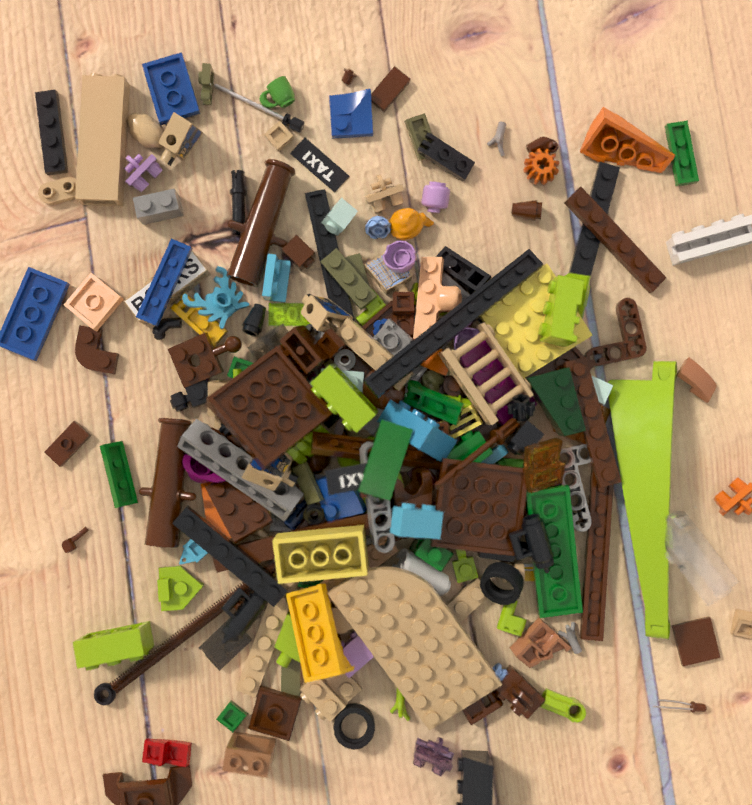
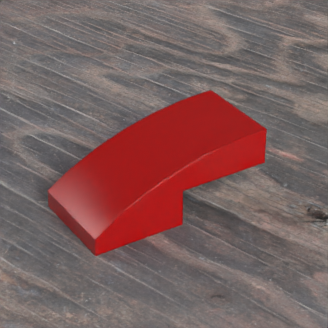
M145 739L142 762L159 766L171 764L187 767L190 765L192 743L168 739Z

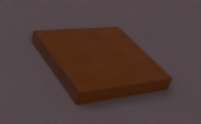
M708 616L671 625L682 666L721 658L711 617Z

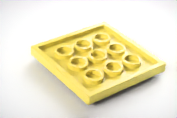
M548 263L543 265L541 269L480 317L483 323L485 322L486 325L489 324L493 328L495 339L522 378L529 376L593 336L577 311V317H580L579 324L574 325L573 335L577 336L576 343L562 347L540 342L539 327L542 322L544 323L546 315L543 314L545 302L549 301L550 293L547 292L548 285L556 277Z

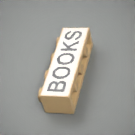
M193 250L167 307L181 298L180 296L184 292H189L211 275ZM154 277L149 278L141 289L129 293L124 301L135 317ZM137 318V320L144 325L147 323Z

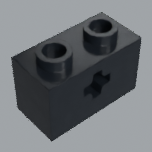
M527 420L520 422V428L504 441L508 444L506 448L514 455H528L545 435Z

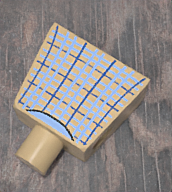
M382 255L365 264L366 272L385 294H389L392 291L410 292L406 286V283L412 280L410 270L405 273L391 271L386 267Z

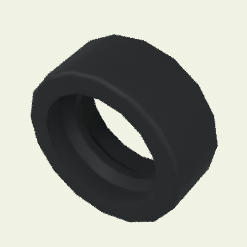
M504 562L490 564L485 569L480 581V588L485 597L500 605L515 603L519 599L524 585L523 576L519 570ZM500 577L505 579L514 589L504 590L498 588L490 578Z
M357 703L347 704L335 717L333 728L334 736L338 743L352 750L361 749L369 744L374 735L375 722L368 708ZM349 714H360L367 722L365 734L358 739L348 738L342 731V721Z

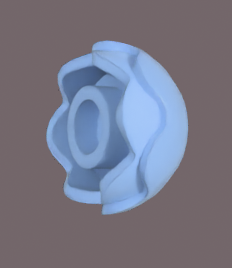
M374 216L366 223L365 231L372 239H383L391 232V224L382 216Z

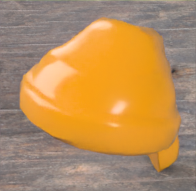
M412 208L397 210L389 221L392 236L401 241L416 237L423 229V226L431 227L434 225V222L423 212L419 213Z

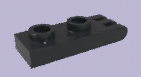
M427 133L425 138L430 142L423 140L421 143L427 150L419 147L417 152L456 178L465 181L475 162L436 136Z

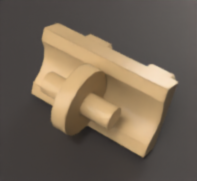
M381 174L376 176V183L370 184L372 190L380 188V191L365 195L366 202L370 203L374 212L385 209L382 198L387 196L390 197L392 206L404 203L402 191H404L403 184L386 188V185L392 184L391 178L383 180Z

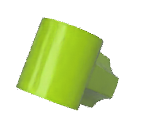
M547 688L543 691L542 696L545 701L541 704V708L564 716L575 723L584 720L586 710L578 699L567 697ZM572 706H578L576 713L569 714Z

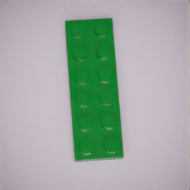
M568 485L527 490L525 500L527 515L539 514L540 518H543L554 554V564L549 567V573H545L544 569H538L535 562L532 561L538 616L546 618L583 613L570 487Z

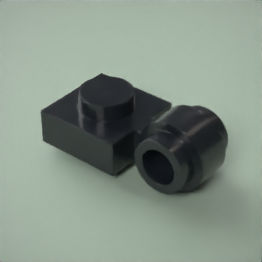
M206 380L186 387L188 395L178 392L170 396L171 406L176 412L189 408L187 405L189 402H191L193 408H196L206 403L208 384Z

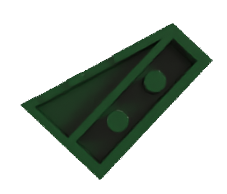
M569 367L525 378L532 386L533 397L540 404L544 414L558 435L568 436L586 431Z

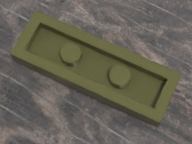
M337 248L320 261L360 310L377 298L375 292Z

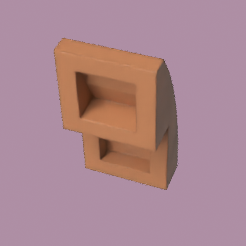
M690 357L684 360L676 375L692 386L690 389L691 393L706 403L710 401L717 385L711 376Z

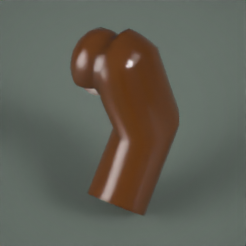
M545 136L526 145L528 153L536 152L539 148L544 152L546 149H549V153H555L559 147L555 140Z

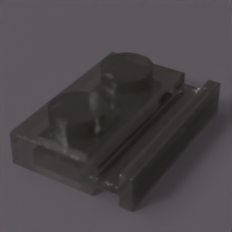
M226 622L198 647L219 671L252 641V638L245 633L237 642L229 641L226 644H222L224 639L222 629L225 627Z

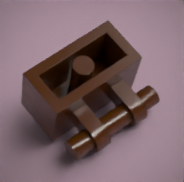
M305 325L293 327L280 340L281 344L277 346L305 379L308 378L307 374L316 372L330 359Z

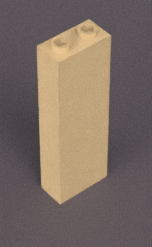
M97 73L82 75L75 199L81 205H124V168L126 167L130 85L126 78L119 74H111V76H102Z

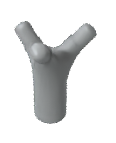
M505 122L498 123L495 136L487 143L488 146H491L496 142L501 156L505 155L503 151V137L507 125Z
M571 622V627L569 625L565 626L567 633L559 631L558 634L567 639L574 654L582 652V649L575 634L576 623Z

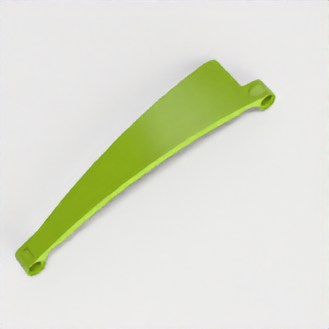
M654 361L652 380L612 379L608 382L613 385L609 394L610 411L629 529L645 605L646 637L669 639L670 491L677 361Z

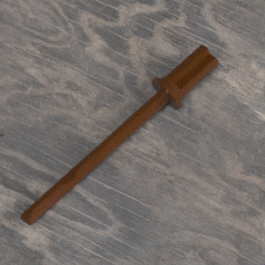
M512 418L497 430H492L490 432L492 438L435 483L436 489L442 487L495 443L499 445L504 444V440L520 428L517 419Z

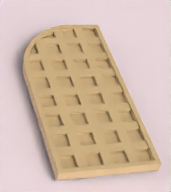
M397 567L368 568L367 576L349 577L328 591L329 597L429 731L502 686L500 678L440 595L421 576Z

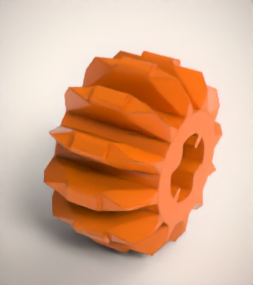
M540 148L536 150V154L530 152L529 158L524 161L526 167L523 171L524 173H529L527 180L535 179L534 185L539 180L542 185H545L547 180L552 182L555 178L554 175H557L559 169L556 167L560 163L554 160L556 153L550 156L548 154L549 149H546L544 153H542Z

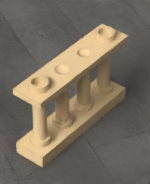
M484 322L476 326L480 332L455 351L445 348L438 355L485 424L493 425L499 421L495 416L497 411L512 401L514 396L524 394L532 397L534 394L531 391V384L527 379L521 377L495 339L493 328ZM485 340L492 351L470 367L462 368L458 362L460 357ZM498 358L504 369L481 386L477 385L475 387L471 381L472 375ZM510 376L516 387L493 404H487L483 398L485 393Z

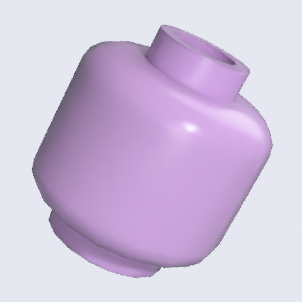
M430 181L429 185H425L423 188L421 204L424 207H428L427 212L440 213V209L448 207L450 189L446 187V183Z

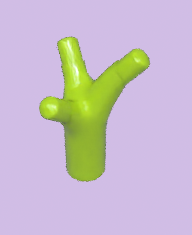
M396 687V702L390 712L394 713L398 709V717L402 718L404 716L409 721L410 717L406 711L405 697Z

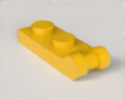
M182 294L180 301L177 304L174 303L171 309L199 335L208 332L213 347H215L227 334L228 330L226 328L220 329L217 320L208 322L209 317H211L210 315H199L198 311L204 310L203 308H190L186 313L183 310L186 305L182 300ZM188 295V299L190 301H194V299Z

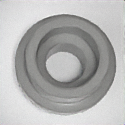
M347 349L340 350L334 357V363L340 370L348 371L354 367L356 362L353 352ZM347 356L349 358L348 363H342L341 358Z

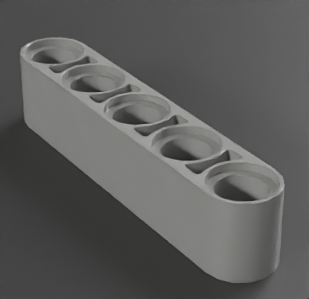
M366 442L361 446V464L368 462L369 458H367L366 454L367 450L373 447V442ZM365 495L371 542L379 552H390L395 545L394 534L390 533L392 520L390 501L381 498L379 501L373 502V495ZM384 514L383 522L376 524V516ZM387 536L386 543L378 545L379 538Z

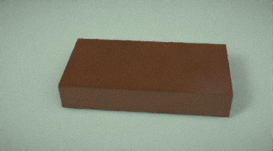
M394 66L371 93V102L385 112L410 83V78Z

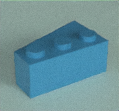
M390 399L377 422L380 423L381 419L413 429L409 440L410 444L440 462L442 458H447L457 440L439 430L440 424L428 418L427 422L423 420L425 415L414 409L413 412H410L411 407L401 400L397 404Z

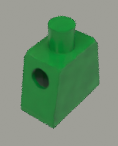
M415 538L409 549L426 563L442 572L454 553L447 548L432 547L430 545L431 538Z

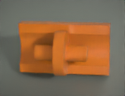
M736 478L728 486L736 494L734 497L730 498L723 490L714 497V501L720 507L718 512L722 516L736 505L738 508L734 510V513L737 516L742 512L747 515L752 513V508L750 507L752 505V498L749 497L746 501L743 500L752 492L751 482L747 485L740 478Z

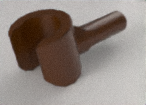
M86 526L75 536L62 542V548L65 553H69L77 548L74 542L89 531Z

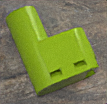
M376 292L377 298L365 307L366 310L356 317L361 326L386 306Z
M517 600L513 604L503 605L497 629L521 636L527 619L514 615Z

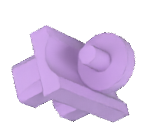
M140 154L134 159L129 155L125 158L129 164L124 169L128 173L133 168L136 169L126 180V183L129 186L132 185L140 192L149 185L141 177L146 170L154 178L163 171L153 154L140 166L138 163L143 159Z

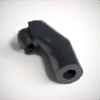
M181 318L161 319L158 327H153L152 333L156 340H163L168 329L182 328Z

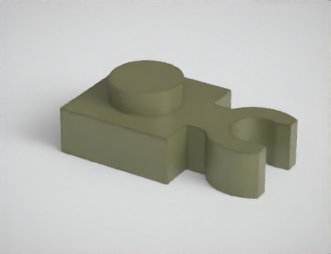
M202 63V71L198 73L199 84H202L201 100L203 105H212L214 70L211 64Z

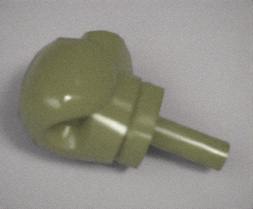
M426 371L422 375L423 386L440 393V386L445 380L444 377L435 371Z

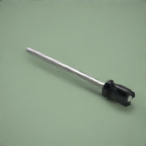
M218 84L214 85L215 88L283 120L282 124L284 126L290 124L289 128L298 133L304 128L305 122L296 117L290 119L291 115L288 113L282 116Z

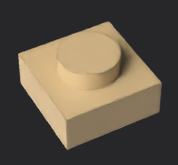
M280 121L264 133L265 138L278 152L294 139L293 135Z

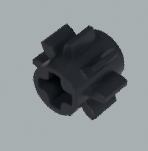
M524 394L514 396L513 400L508 404V414H513V418H516L517 421H527L530 416L533 417L535 401H530V397Z

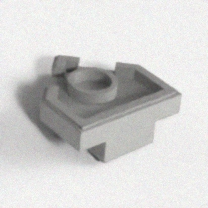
M390 318L373 337L392 355H396L413 341V338Z

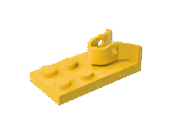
M326 583L287 593L286 597L305 683L353 671L354 666L345 657L342 644L337 636Z

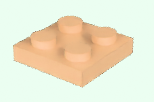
M90 273L65 302L64 306L97 332L124 299L94 274Z

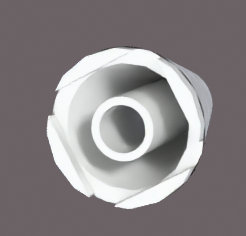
M405 548L400 550L396 558H399L397 565L393 564L392 567L405 569L421 576L434 587L440 596L449 592L451 581H449L448 575L438 571L416 556L412 551Z

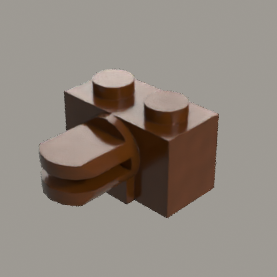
M509 665L506 668L508 672L501 681L502 686L498 687L494 693L503 702L507 699L512 704L510 708L519 717L523 715L528 720L545 699L520 673Z

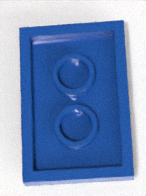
M182 52L142 64L160 125L167 124L173 112L183 118L201 114Z

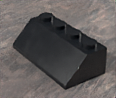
M462 750L461 758L458 757L457 770L461 772V780H457V794H460V802H456V805H492L493 763L488 751Z

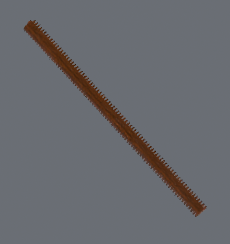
M272 559L273 561L270 560L271 563L268 562L269 565L266 564L264 566L271 574L276 572L274 559ZM243 581L242 584L239 583L240 586L237 585L246 594L252 590ZM231 589L232 593L229 591L230 594L227 593L228 596L225 595L226 598H220L221 601L218 599L219 603L216 601L217 604L214 603L215 606H209L210 609L207 608L208 611L205 609L206 613L203 611L204 614L201 613L199 617L196 616L197 619L194 618L195 621L192 619L193 623L190 621L191 624L188 623L186 627L183 626L184 629L181 628L182 631L179 629L180 633L177 631L175 635L173 634V637L170 636L171 639L168 638L169 641L166 639L164 643L162 642V645L160 644V647L157 646L158 649H153L151 653L149 652V655L147 654V657L144 656L145 659L143 658L138 663L136 662L134 667L131 666L132 669H127L125 673L123 672V675L121 674V677L118 676L112 683L110 682L111 688L116 693L120 692L224 612L221 608L236 590L234 589L233 591Z

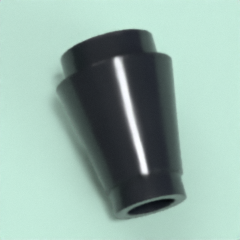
M254 304L242 323V331L244 333L257 337L262 332L266 307Z

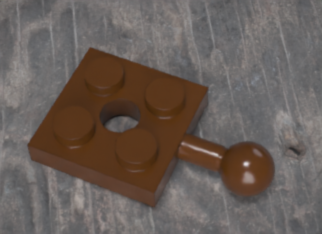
M207 332L168 348V352L182 385L186 388L224 372L218 355L227 351L231 353L238 352L242 347V342L237 336H230L226 339L225 344L214 348ZM194 354L200 358L199 366H194L191 362Z

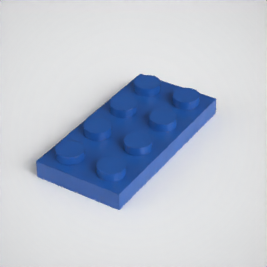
M28 267L0 330V347L37 361L70 284Z

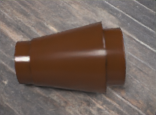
M533 200L512 204V216L532 221L541 219L542 202Z

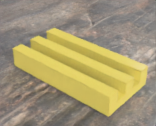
M473 404L464 408L461 415L468 411H471L472 414L460 420L457 425H451L450 431L474 418L476 422L451 434L452 438L455 439L483 423Z

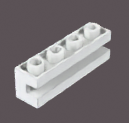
M744 214L732 217L731 221L724 222V219L711 223L710 227L705 228L704 225L692 228V232L684 233V231H679L672 234V238L665 242L672 265L752 244V215L744 216Z

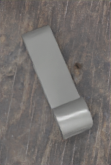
M586 444L559 449L552 455L555 475L559 476L560 484L567 485L564 481L567 474H571L573 477V482L569 485L570 496L575 494L578 497V503L572 506V510H581L577 511V513L572 512L574 530L580 532L588 530L592 524L578 470L579 465L591 462L589 452L585 460L580 456L582 448L588 451ZM561 453H565L568 457V461L564 465L559 461ZM579 518H583V521L580 522V525H577L576 521H578Z

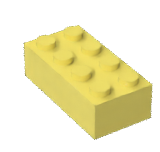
M364 525L277 533L273 539L278 584L368 575L369 561Z

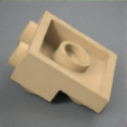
M346 674L304 682L300 688L302 691L300 696L307 704L312 702L317 708L315 712L322 720L327 718L331 722L346 707V704L362 690V687L352 676L348 678Z

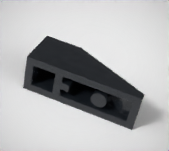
M447 246L436 256L443 257L444 259L443 272L470 295L492 278L491 275Z

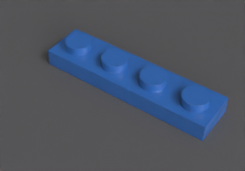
M171 238L136 315L138 319L158 327L191 254L192 247Z

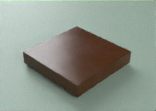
M260 686L248 729L290 741L302 698Z

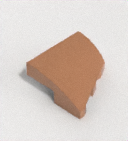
M539 617L509 648L516 658L531 668L543 660L553 658V653L562 649L566 652L569 651L571 646Z

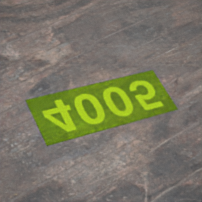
M269 303L268 326H307L310 323L301 314L304 304Z

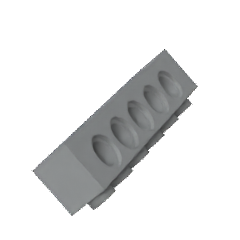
M198 419L181 436L178 448L283 521L287 519L304 494L295 485L291 487L282 481L276 490L272 491L241 478L252 457L242 448L228 441L225 436L218 434L209 425L202 423Z

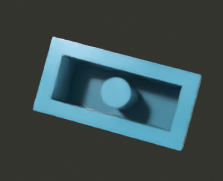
M402 503V506H393L390 533L400 537L440 539L443 512L435 510L434 505L422 504V508H415L416 504Z

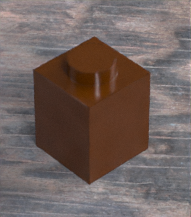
M297 234L282 248L283 254L300 271L304 268L309 269L315 262V252Z

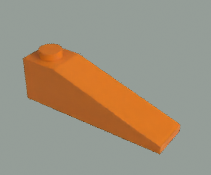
M605 107L601 109L591 123L580 149L582 154L597 162H613L619 166L630 165L637 167V169L662 173L675 157V154Z

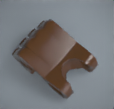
M419 467L412 471L411 482L406 487L397 478L390 499L391 516L393 506H402V503L416 504L415 508H422V504L432 505V477L425 467ZM394 535V540H395V542L401 540L402 538H403V539H408V538H410V537H400V536Z

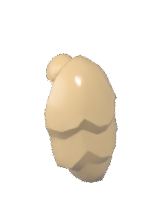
M132 113L128 115L129 133L140 145L146 148L156 147L160 149L163 147L159 144V140L164 130L158 122L148 114Z

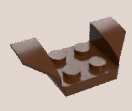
M190 765L187 767H170L168 777L164 779L124 782L123 772L103 774L105 795L114 805H179L192 787Z

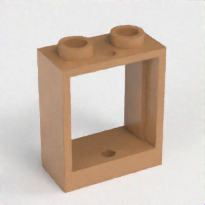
M234 732L226 746L222 771L267 778L273 762L277 738ZM247 766L248 770H244L243 767Z

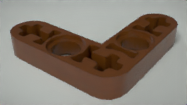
M624 298L616 305V314L623 341L594 347L585 353L584 356L594 367L636 359L646 353L647 346L638 307L633 299ZM625 303L627 306L631 307V309L628 310V315L626 310H622V306H624ZM633 315L634 318H630L624 321L625 317H630ZM627 323H633L636 326L634 334L626 331ZM635 336H638V339H635L634 341H633V340H631V341L628 340V338H633V337H635ZM634 342L636 346H640V350L637 351V354L636 351L631 350V347L634 346ZM612 347L620 350L621 355L618 359L611 357L610 350ZM603 349H605V357L597 359V363H595V360L590 359L593 352L595 355L603 354Z

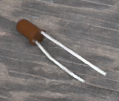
M658 699V701L690 705V708L653 706L654 708L691 710L692 713L695 711L705 712L707 709L703 703H695L694 701L685 703Z

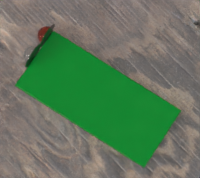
M381 419L358 490L361 498L371 496L374 502H378L381 498L390 501L413 429Z

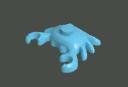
M218 266L215 270L221 273L223 277L219 278L216 276L214 281L221 288L215 287L213 293L205 296L206 301L198 293H195L193 296L195 301H190L186 293L183 294L182 300L188 307L203 308L204 310H199L198 314L201 316L210 315L211 317H209L208 322H214L219 319V327L223 329L226 320L236 311L248 307L249 303H238L243 292L240 291L235 296L236 283L232 282L230 289L228 287L229 278L226 276L227 270Z

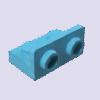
M268 253L262 296L267 301L285 303L291 262L279 260L276 254Z

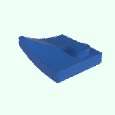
M371 89L347 94L329 95L332 139L373 136Z
M326 476L315 479L324 498L319 502L324 509L327 522L361 514L367 510L358 490L329 495Z

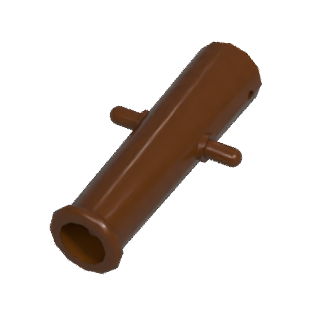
M268 159L264 162L266 169L246 223L242 224L234 220H229L227 223L229 228L241 232V237L226 276L236 282L252 287H258L270 246L274 244L283 248L288 243L286 240L276 237L274 232L291 176H294L296 172L290 165L275 159Z
M159 418L158 422L161 423L153 485L151 488L142 487L139 489L140 495L150 496L151 498L145 545L176 548L179 547L180 530L172 523L182 513V502L184 500L194 501L196 499L195 493L183 490L185 468L182 461L186 452L177 447L181 436L188 429V426L192 425V422L182 419Z

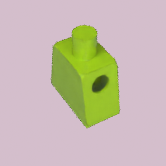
M290 611L285 617L275 644V648L281 651L276 662L284 668L289 666L292 659L300 662Z

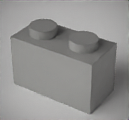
M175 189L133 198L137 219L143 225L184 216L180 196Z

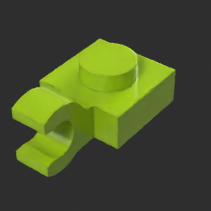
M455 549L457 560L452 561L457 583L478 578L473 556L466 557L465 550Z

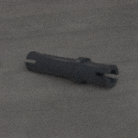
M232 170V189H230V195L232 196V220L244 224L245 196L247 195V190L244 189L245 172L237 170L236 173L235 170ZM234 229L232 231L233 235H240L241 233Z

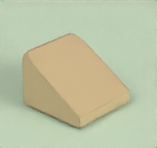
M741 609L735 610L731 635L752 639V612Z

